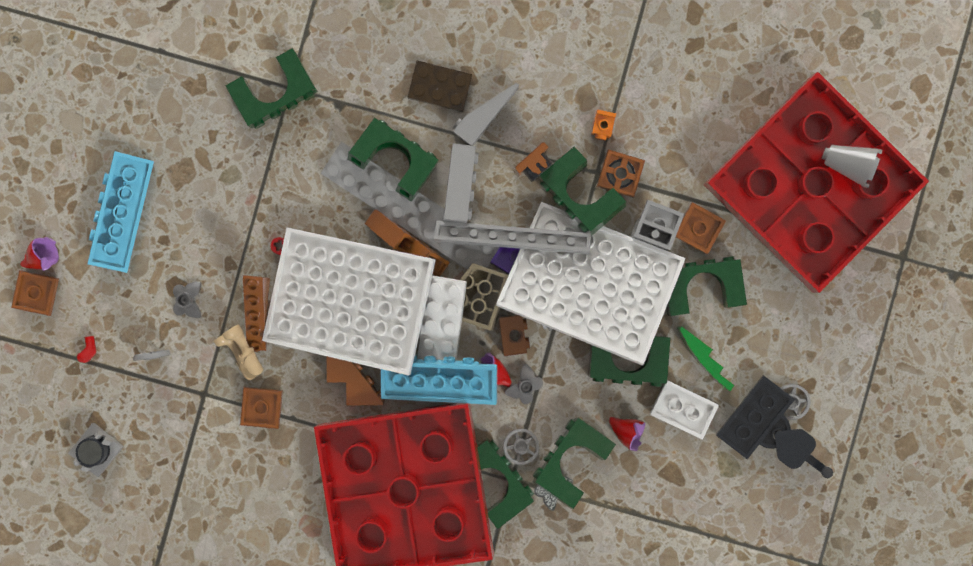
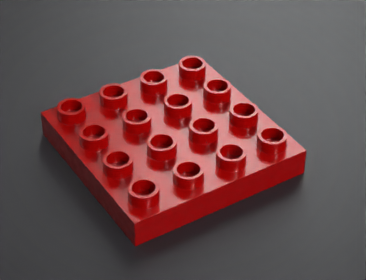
M816 72L720 167L704 186L812 293H820L918 194L929 180L819 72ZM831 145L881 149L882 154L877 153L876 156L880 160L873 179L866 182L869 184V187H863L825 165V160L822 159L825 148L830 149Z
M453 403L321 423L314 427L336 566H453L493 560L494 550L469 403Z

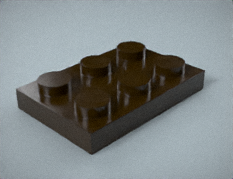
M417 60L407 98L463 112L472 74Z

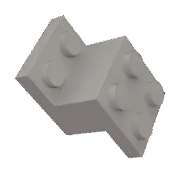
M647 200L640 218L636 220L630 237L669 251L675 240L684 213Z

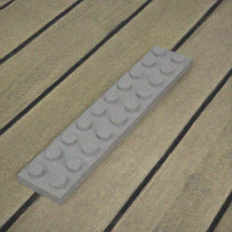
M341 141L322 170V175L372 208L377 209L389 219L468 270L472 263L486 268L489 266L499 247L435 242L436 221H443L445 209L419 192L412 202L396 192L400 179L372 161L368 163L364 170L347 160L351 147Z

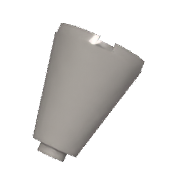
M831 145L830 149L825 148L822 159L825 160V165L861 186L868 188L869 184L866 182L867 180L872 181L880 160L876 156L877 153L882 154V150Z

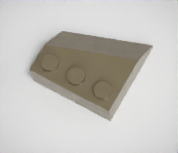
M472 263L460 279L467 281L462 321L493 331L501 310L500 307L496 306V303L509 275Z

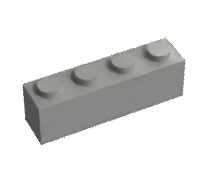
M454 143L452 145L443 221L467 223V220H471L472 209L469 208V202H473L474 190H471V185L476 181V171H473L474 164L478 163L479 153L475 152L476 146Z

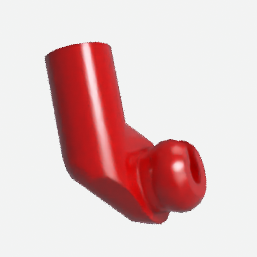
M94 336L84 337L86 347L77 354L78 362L87 363L96 354Z

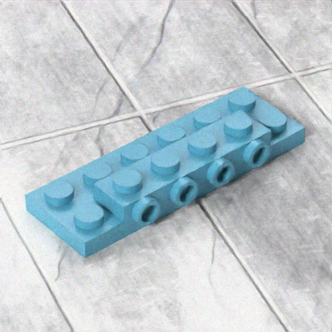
M114 151L109 174H104L102 184L106 185L105 191L100 192L98 199L101 208L100 211H95L93 222H97L95 230L91 229L89 236L92 246L88 265L127 273L154 161Z
M415 355L411 375L409 376L380 369L381 399L497 404V365L479 364V362L474 361V358L471 357L463 358V361H455V357H444L443 360H436L435 356H425L424 359H417Z

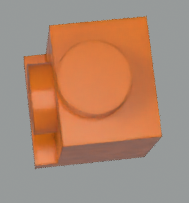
M603 110L596 111L591 135H595V139L606 141V138L610 139L616 113ZM605 122L607 124V128H602L600 126V123Z

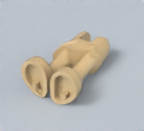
M239 324L227 330L222 336L213 341L218 347L227 345L232 350L237 360V366L247 380H252L263 372V367L254 353V348H249Z

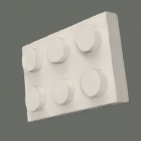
M667 380V384L663 385L650 415L703 440L719 405Z

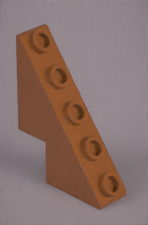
M377 209L372 212L365 222V225L393 249L403 253L435 259L433 275L440 277L450 263Z
M243 275L246 341L249 348H254V352L266 351L267 342L262 341L271 302V300H268L270 278Z
M326 356L327 383L346 382V406L384 405L385 399H381V390L377 391L373 386L375 384L374 380L370 375L363 373V366L361 364Z

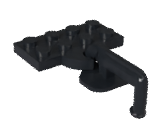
M762 375L717 432L716 436L747 460L759 445L770 449L776 448L777 458L787 467L797 469L806 461L818 470L824 478H831L833 470L811 455L816 447L815 439L803 429L791 430L789 420L783 415L795 399Z

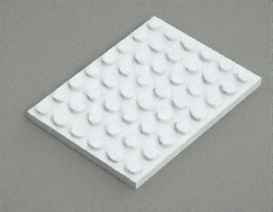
M541 202L530 226L533 229L582 232L577 226L579 223L575 219L571 220L564 210ZM603 226L591 236L590 254L520 249L496 306L643 366L686 258Z
M286 228L262 341L409 376L411 375L435 259Z

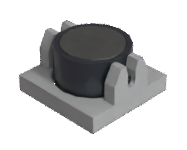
M92 423L68 454L75 459L73 461L75 466H82L80 470L85 472L91 471L95 476L99 477L124 446L97 424Z

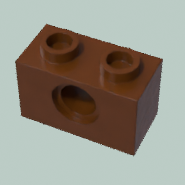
M520 315L499 317L504 356L526 354L527 349H530L529 337H525L524 330H528L526 318H522ZM512 330L520 332L518 340L510 339L509 334Z

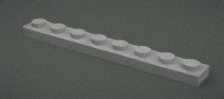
M436 221L434 241L590 254L591 233Z

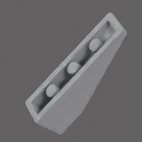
M513 84L466 115L463 120L459 118L453 126L455 129L453 133L467 145L474 146L519 89V84Z

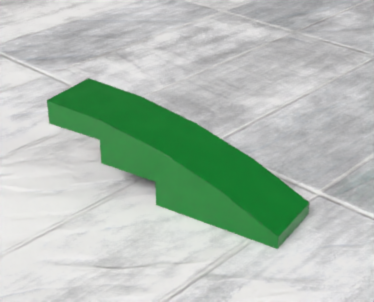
M678 326V333L699 365L723 388L731 391L735 385L719 374L724 367L709 357L713 349L682 326Z

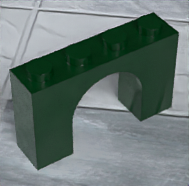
M293 48L276 57L287 77L288 83L285 94L279 100L271 103L259 101L247 80L242 76L225 85L247 126L250 128L258 129L265 125L266 120L278 118L284 110L296 108L300 101H308L315 97V93L318 92Z
M374 117L348 152L347 160L364 170L374 155L380 150L386 148L399 150L406 156L409 162V169L398 183L396 192L412 202L437 167L439 160L432 152H426L418 143L408 140L400 131H394L385 121Z
M574 146L539 176L541 182L539 185L546 193L549 191L553 195L552 199L558 206L562 205L566 209L565 213L571 220L575 219L579 223L577 226L583 233H591L592 236L626 207V201L614 188L610 189L596 202L588 205L578 204L568 196L566 190L569 182L587 167V159Z
M734 256L724 257L723 262H715V259L704 260L702 265H697L696 262L685 263V267L681 269L667 304V315L690 314L687 287L695 275L703 272L713 275L719 281L725 308L747 305L741 259L735 260Z
M655 336L643 366L634 371L618 369L613 363L610 352L591 345L588 376L593 378L592 381L604 382V379H612V383L623 384V380L631 381L633 385H642V382H650V386L661 387L662 383L667 384L671 338Z
M579 417L574 418V420L570 419L566 424V432L563 436L560 435L554 443L556 447L552 452L549 451L543 459L545 461L542 468L538 467L533 474L534 480L532 481L570 509L575 508L584 492L567 481L562 475L560 461L564 452L573 446H580L600 460H606L616 445Z
M486 438L477 445L481 470L484 468L497 469L505 475L508 481V490L505 496L487 509L488 518L499 529L532 504L535 493L529 485L524 486L521 482L523 478L517 470L513 471L509 466L511 462L506 455H500L497 451L500 448L493 439L490 441Z

